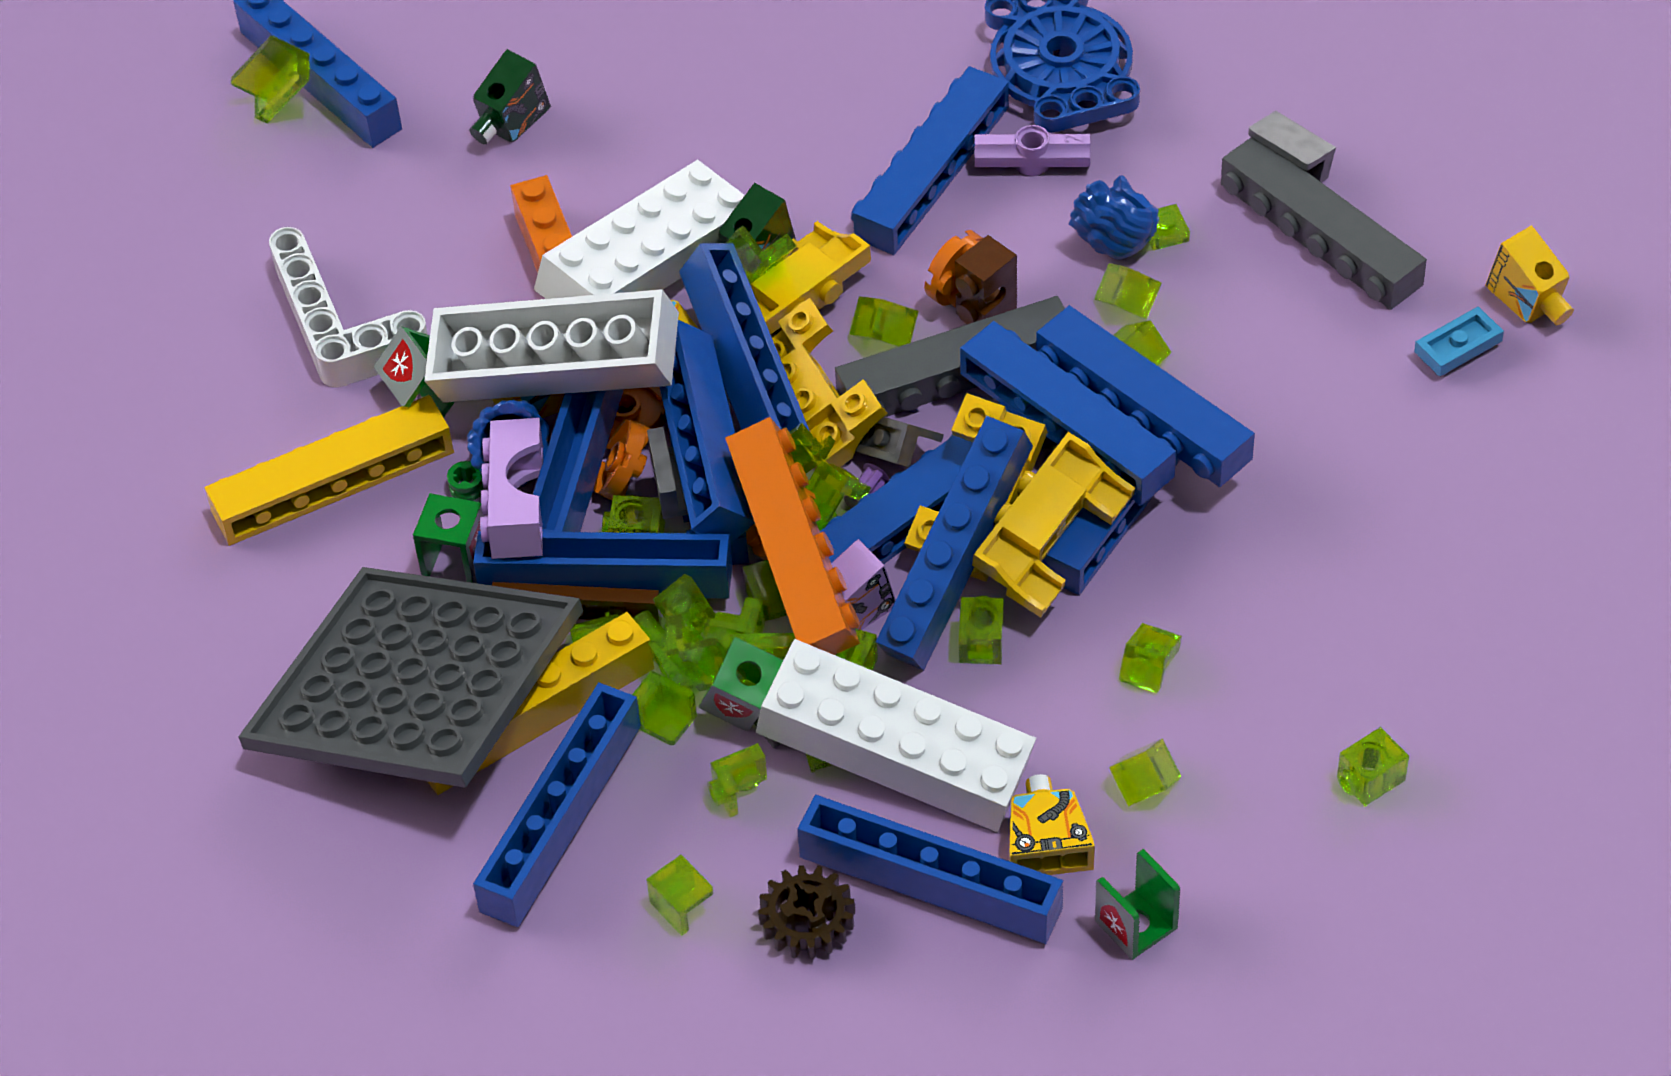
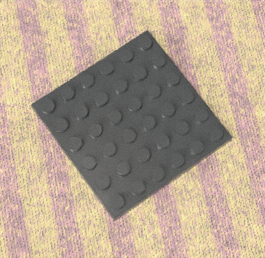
M362 567L238 736L240 743L245 750L466 788L582 614L583 608L580 599Z

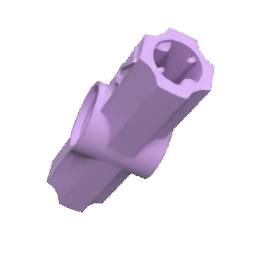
M1038 125L1024 126L1016 134H975V167H1016L1020 173L1026 176L1041 175L1049 167H1090V134H1049L1045 128Z

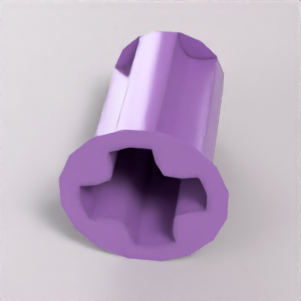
M864 464V472L844 496L845 503L850 508H853L862 497L874 493L888 483L889 477L883 470L873 464Z

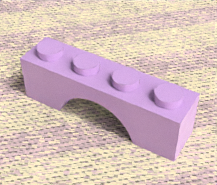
M540 418L490 421V438L482 439L484 463H487L482 464L483 488L488 490H481L482 514L488 516L480 517L482 542H490L492 559L542 556L543 527L539 496L517 490L525 482L537 478L543 464Z

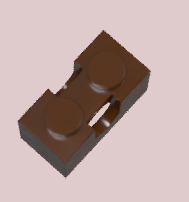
M987 235L955 260V284L959 291L956 294V314L966 324L1017 308V254Z

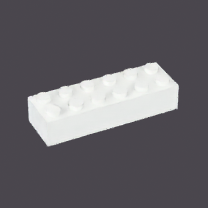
M696 160L543 254L534 290L545 299L665 289L681 278L679 274L680 269L700 243H721L718 235L719 230L745 195L699 160Z
M663 289L434 308L424 381L442 402L672 386L679 312Z
M796 639L793 640L764 699L756 728L757 734L997 833L1010 806L1011 798L1014 796L1026 769L1036 741V737Z

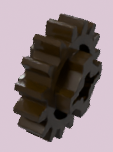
M804 865L799 866L798 875L792 876L786 870L781 871L782 882L778 883L769 880L767 883L768 894H760L759 925H763L765 940L774 938L775 950L778 952L789 946L792 958H796L801 950H807L810 959H815L816 949L822 948L827 954L833 953L832 941L835 940L838 943L844 944L846 942V930L854 929L855 900L851 898L850 886L848 884L839 886V876L835 872L827 878L823 877L821 866H817L813 874H807Z

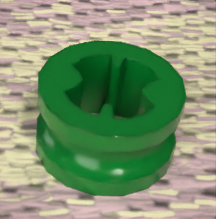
M471 461L458 462L448 470L447 480L452 497L474 501L481 496V490H485L483 488L482 475L479 469L471 465Z

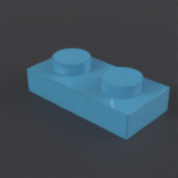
M1477 306L1415 341L1414 352L1440 377L1502 342L1504 330Z

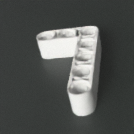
M283 227L271 234L269 245L277 275L318 374L325 385L336 388L343 387L379 375L374 365L401 326L428 335L425 318L421 313L412 310L402 311L343 330L302 232L294 227Z

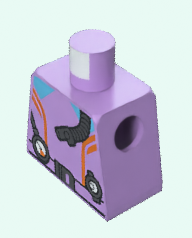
M858 539L831 563L833 568L837 567L845 580L847 590L842 592L845 603H851L858 616L860 626L855 628L856 633L890 612L896 601L885 565Z

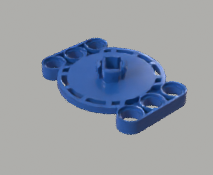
M986 0L985 22L990 28L998 30L991 44L990 65L993 75L1009 81V95L1034 107L1035 125L1041 126L1049 133L1128 114L1138 108L1140 103V85L1135 79L1129 77L1133 59V48L1130 38L1123 27L1109 15L1092 7H1087L1088 0H1042L1046 4L1041 7L1028 5L1027 3L1032 0ZM1001 8L1010 11L1005 16H998L992 12ZM1004 43V47L997 52L1000 44ZM1059 50L1058 57L1053 55V51ZM1119 59H1127L1123 70L1119 66ZM998 66L1005 67L1006 77H1004ZM1119 91H1127L1132 96L1128 99H1118L1114 97V94ZM1084 100H1090L1097 105L1086 109L1077 104ZM1053 109L1061 114L1057 117L1049 118L1041 113Z

